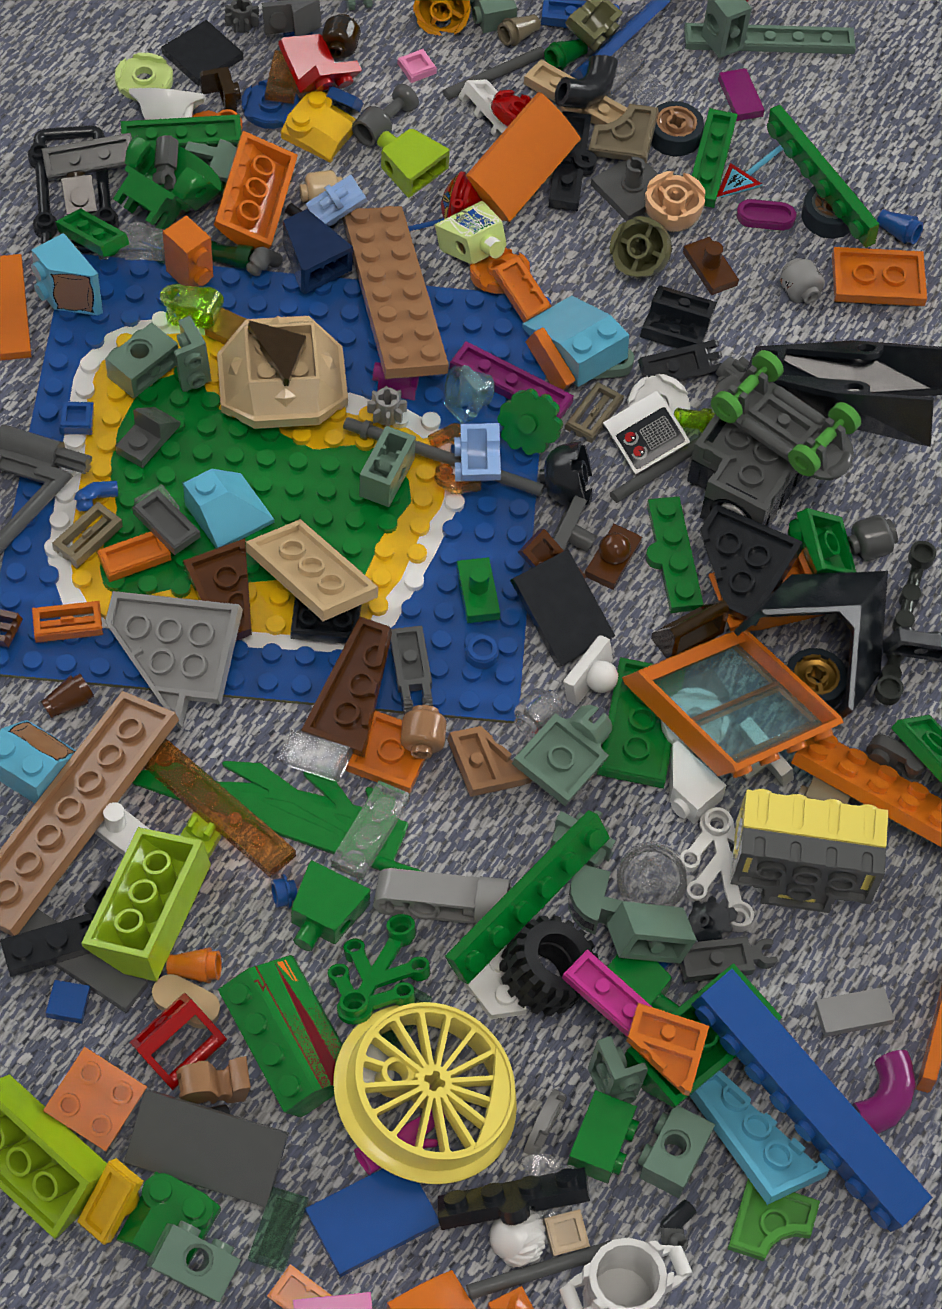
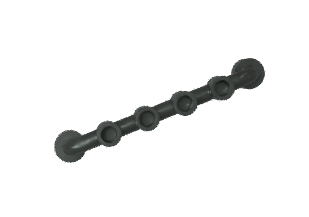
M927 541L915 542L909 551L908 561L912 566L907 584L903 587L899 597L901 608L892 624L894 632L901 627L913 628L915 622L913 611L918 605L922 594L919 588L925 569L933 565L937 554L935 547ZM886 654L888 659L887 665L882 669L874 694L880 703L894 705L899 702L904 691L903 683L900 680L902 676L900 664L905 656Z

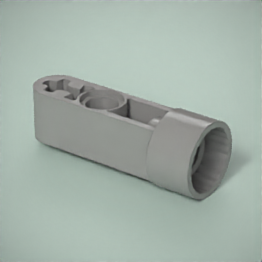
M387 868L379 872L373 907L378 912L386 915L407 914L412 918L476 925L510 890L511 882L510 879L471 877Z

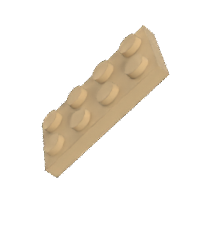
M301 519L246 541V552L322 621L378 597V586Z

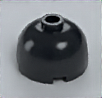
M581 441L562 444L554 448L545 460L544 469L539 470L540 483L544 484V488H547L550 497L557 503L568 506L575 496L587 500L585 505H590L592 501V488L586 491L588 477L592 476V469L586 446L581 445Z

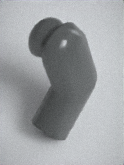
M257 247L251 254L250 262L247 263L246 269L250 274L259 276L268 266L279 267L283 257L280 253L268 248Z

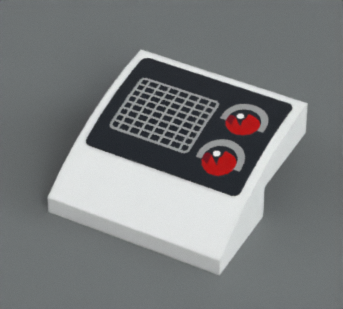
M658 390L603 422L635 476L690 444V440Z

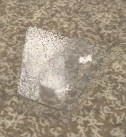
M143 222L129 224L123 232L127 234L130 244L121 248L118 253H125L126 260L147 259L149 261H164V229H158ZM98 255L99 259L108 260L109 258Z

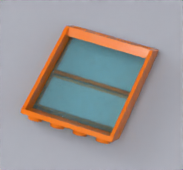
M747 629L738 636L733 631L622 677L624 684L717 776L732 773L733 778L748 774L753 771L752 764L759 762L763 766L780 759L778 752L786 749L789 754L807 747L805 740L813 737L815 742L833 735L831 728L844 723L842 717Z

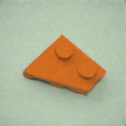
M638 1003L626 1042L683 1095L689 1096L709 1026Z

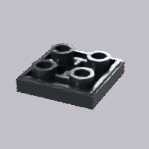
M295 597L291 639L346 644L361 616L362 605L322 621Z

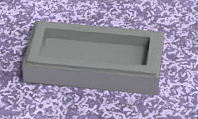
M884 987L817 999L814 1003L824 1037L891 1025L895 1020Z

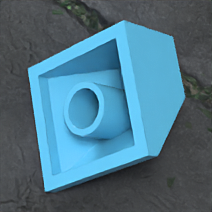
M210 469L183 483L185 506L216 549L239 541L274 523V518L241 473Z

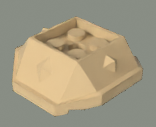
M277 316L275 318L246 319L217 353L221 412L230 417L234 416L242 423L254 429L319 425L337 410H341L348 405L343 346L310 316ZM250 320L306 336V344L289 386L283 385V380L276 369L271 367L261 352L260 345L254 336L248 332Z

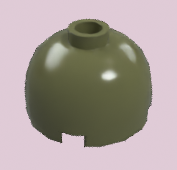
M636 216L633 217L634 219L622 222L612 234L609 246L610 254L613 256L617 269L630 277L641 279L655 276L664 270L670 261L673 249L671 237L664 226L652 218Z

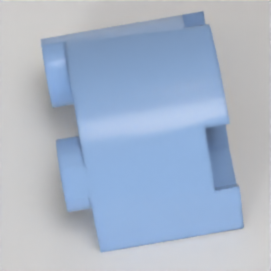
M499 423L461 424V437H454L455 456H461V462H455V482L501 480Z

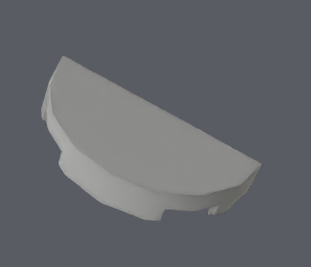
M555 1088L552 1090L535 1121L525 1145L524 1153L534 1158L538 1157L567 1100L565 1093Z

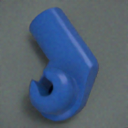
M117 481L92 482L77 491L74 496V500L77 502L76 509L78 511H88L94 505L93 499L118 497Z

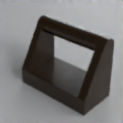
M725 600L704 604L652 633L651 639L666 659L724 633L729 606Z

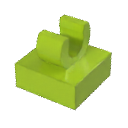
M193 812L180 836L202 840L208 858H210L225 832V825Z

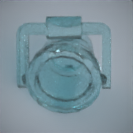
M466 365L453 366L449 370L445 382L444 405L461 424L472 421L478 415L482 406H487L492 401L494 394V380L492 376L473 371ZM463 406H468L466 412L462 409Z

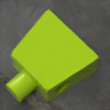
M408 129L398 137H395L389 131H385L378 138L377 145L382 148L381 168L408 198L449 169L450 150L415 129Z

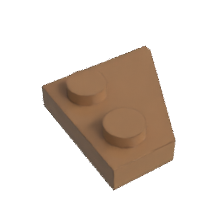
M482 726L449 733L447 741L470 797L519 787L532 782L529 777L512 765L513 761L510 759L512 754L505 747L497 744L493 736Z

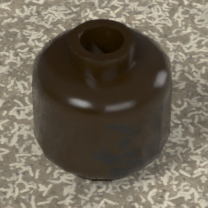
M338 14L326 20L322 37L333 58H346L355 53L361 30L353 17L347 14Z

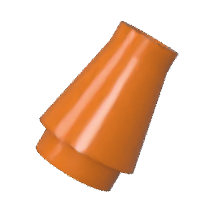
M211 947L181 954H169L166 963L167 974H174L182 978L205 983L219 980L222 970L220 951H212Z

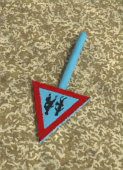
M782 146L776 147L746 172L730 163L717 198L763 186L762 183L751 177V175L783 150Z

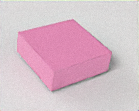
M424 49L398 58L399 67L411 83L437 73L436 66Z

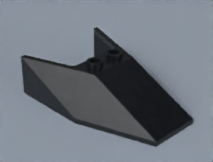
M856 340L755 347L746 371L752 366V359L759 351L766 350L773 353L781 361L784 369L783 374L774 383L821 413L825 418H829V411L835 404L843 402L853 407L859 414L861 425L857 430L931 447L934 398L922 396L942 395V347Z

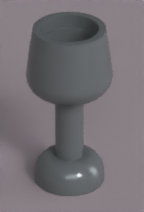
M403 83L398 84L392 93L393 101L384 109L376 106H369L364 109L352 124L353 134L360 143L368 147L377 144L378 138L383 132L389 131L391 133V118L400 110L411 112L418 107V96L410 86Z

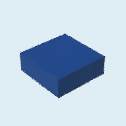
M333 86L329 88L326 95L332 101L357 112L361 111L364 104L358 97Z
M61 401L60 434L92 435L94 403Z
M54 980L46 1009V1017L82 1024L91 992L90 986Z

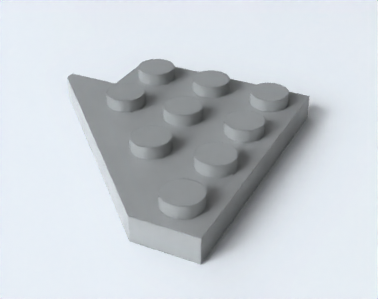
M113 591L105 623L162 706L176 713L179 719L176 726L183 728L189 701L222 703L243 611L239 604Z

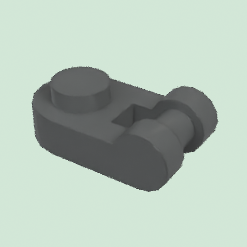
M882 734L875 735L867 746L870 760L880 765L890 766L901 777L911 782L919 783L926 766L909 747Z

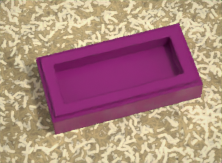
M747 68L720 72L718 81L732 113L738 114L736 121L763 117L765 110Z

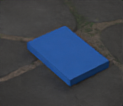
M381 1169L305 1208V1213L339 1278L440 1226L438 1216L420 1183L401 1178L385 1169Z

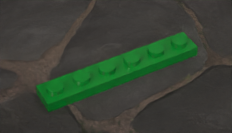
M781 105L770 108L767 130L771 138L778 141L786 156L790 159L792 158L799 167L801 174L808 178L815 186L818 195L821 198H825L832 207L834 214L841 218L848 226L852 236L858 239L865 248L876 244L879 222Z
M588 810L445 955L460 981L469 984L610 839L598 814Z

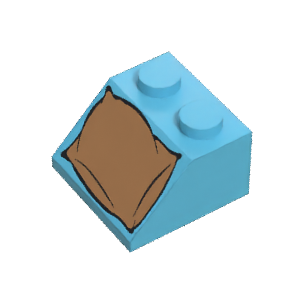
M64 233L32 249L33 264H31V269L37 282L34 284V288L42 301L47 300L54 310L97 316L103 313L98 273Z
M28 720L4 727L0 730V782L33 803H36L76 750Z

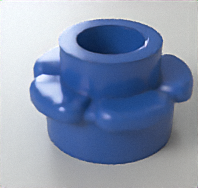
M281 874L279 879L271 880V892L276 908L286 906L290 909L292 901L295 900L297 895L295 881L288 880L285 874Z

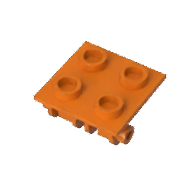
M84 1046L43 1111L104 1151H107L120 1133L123 1124L147 1089V1086Z

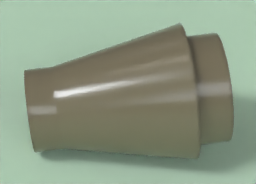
M535 14L505 18L498 25V37L504 45L516 46L540 29V20Z

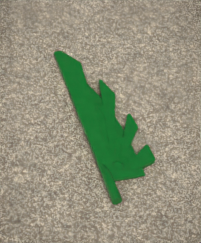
M223 761L222 765L251 783L218 782L179 764L142 770L132 782L136 786L379 871L387 868L422 871L394 861L409 823L395 818V795L366 787L365 792L372 807V810L352 804L332 776L304 771V777L324 795L322 796L297 790L262 763Z

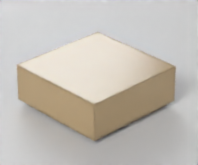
M580 1209L542 1219L546 1227L545 1232L552 1257L590 1247Z

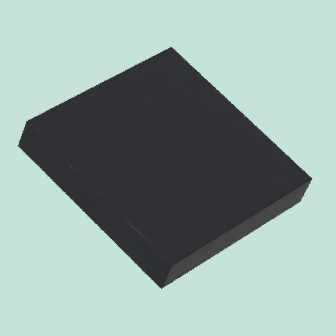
M207 20L161 47L162 54L198 87L200 86L201 71L223 67L230 68L243 60V52Z

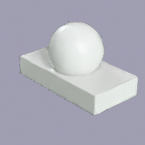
M602 635L597 637L564 679L563 683L568 702L578 706L590 689L594 692L606 693L616 686L618 672L611 663L613 656L610 639Z

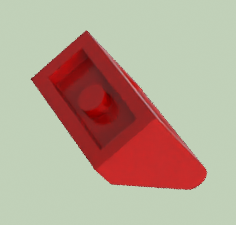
M183 993L129 1043L165 1083L174 1090L179 1085L176 1073L178 1068L197 1063V1061H206L228 1039L186 993ZM195 1015L212 1035L168 1075L151 1055Z

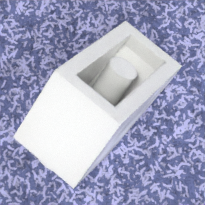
M677 740L672 745L669 759V802L679 817L687 818L695 824L700 820L702 814L714 808L723 800L727 785Z

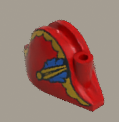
M460 171L451 180L443 193L441 211L444 219L482 201L466 177L467 173L464 171Z

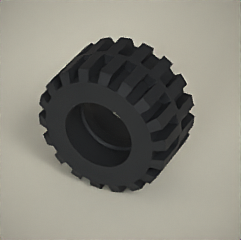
M547 915L540 916L537 920L532 919L515 935L502 952L501 957L503 960L499 963V970L505 972L501 977L503 985L509 986L510 989L507 992L511 998L516 996L520 1000L517 1004L523 1008L526 1005L531 1007L530 1012L538 1015L543 1011L545 1016H552L555 1012L559 1015L565 1013L569 1008L571 1009L582 996L562 979L563 974L587 949L599 959L598 954L592 951L595 947L592 940L587 941L584 937L587 933L582 928L579 931L574 928L575 923L567 920L564 923L559 916H553L549 920ZM538 955L549 959L558 969L560 976L548 971L541 963Z

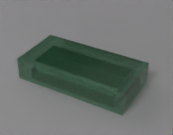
M276 1187L272 1188L248 1256V1261L285 1272L305 1214V1208L309 1203L308 1197Z

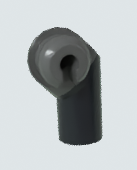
M682 1200L662 1219L660 1223L662 1245L682 1246L684 1252L687 1249L688 1240H685L683 1226L697 1213L689 1201Z

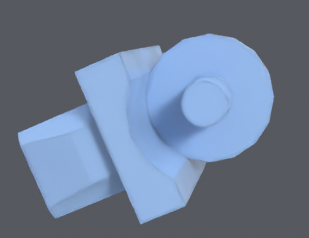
M350 174L332 187L330 184L324 187L326 191L307 202L306 206L310 212L330 227L356 208L362 207L368 200Z

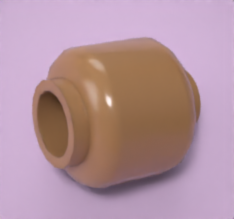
M429 705L414 706L411 711L404 714L400 742L405 749L411 752L413 757L420 759L430 758L433 753L441 751L445 745L447 721L436 707Z

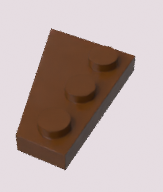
M245 538L183 560L185 571L198 599L202 601L239 604L243 611L236 641L251 636Z

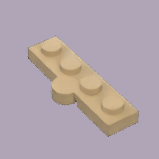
M541 59L524 76V85L543 93L547 98L555 102V90L559 81L563 77L575 78ZM607 96L599 103L585 109L560 107L561 112L590 114L591 123L595 125L613 122L620 118L627 109V107Z

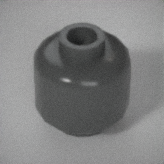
M879 514L855 522L851 528V535L847 537L852 554L858 553L864 561H871L889 555L894 550V544L898 543V535L893 522L890 519L886 520Z

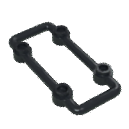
M97 126L42 129L34 135L33 145L28 151L29 164L35 168L39 214L33 220L34 233L40 237L41 244L53 239V236L58 232L55 223L57 219L51 214L49 184L42 154V148H47L45 141L105 137L103 131ZM108 169L96 171L99 210L95 216L118 228V215L111 208ZM72 242L81 254L95 253L77 242Z

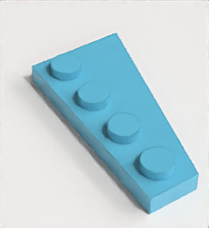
M719 1071L690 1095L706 1120L715 1124L714 1131L767 1205L827 1176L830 1169L821 1161L815 1163L804 1153L806 1148L797 1139L793 1138L790 1140L776 1127L778 1123L767 1112L765 1114L760 1113L750 1104L751 1098L723 1072Z

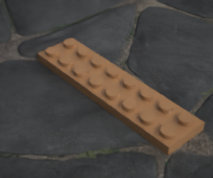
M402 206L356 208L342 217L348 242L353 246V261L385 379L448 374L449 363Z
M124 691L119 694L1 847L0 931L11 936L19 934L104 821L103 810L109 803H117L178 723L179 719L175 712Z

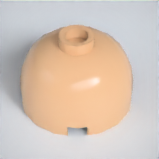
M666 171L656 175L649 181L645 193L646 213L649 218L663 225L666 231L680 232L690 228L699 220L705 205V189L700 181L690 174L683 173V176L673 175L674 171Z

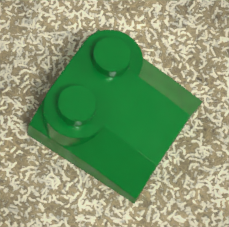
M810 508L797 512L795 519L789 523L787 533L789 536L803 542L802 550L812 573L856 572L843 518Z
M155 1172L154 1175L145 1181L138 1205L129 1215L116 1240L150 1256L166 1224L170 1223L178 1226L180 1220L200 1229L201 1232L198 1237L204 1240L219 1215L221 1206L205 1193L169 1174ZM194 1248L188 1252L186 1257L187 1266H189L199 1248Z

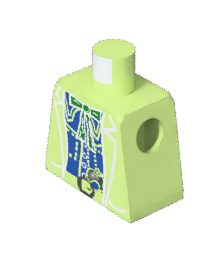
M483 201L435 224L439 248L442 252L469 264H475L489 256L499 258L505 251L507 244L503 223Z

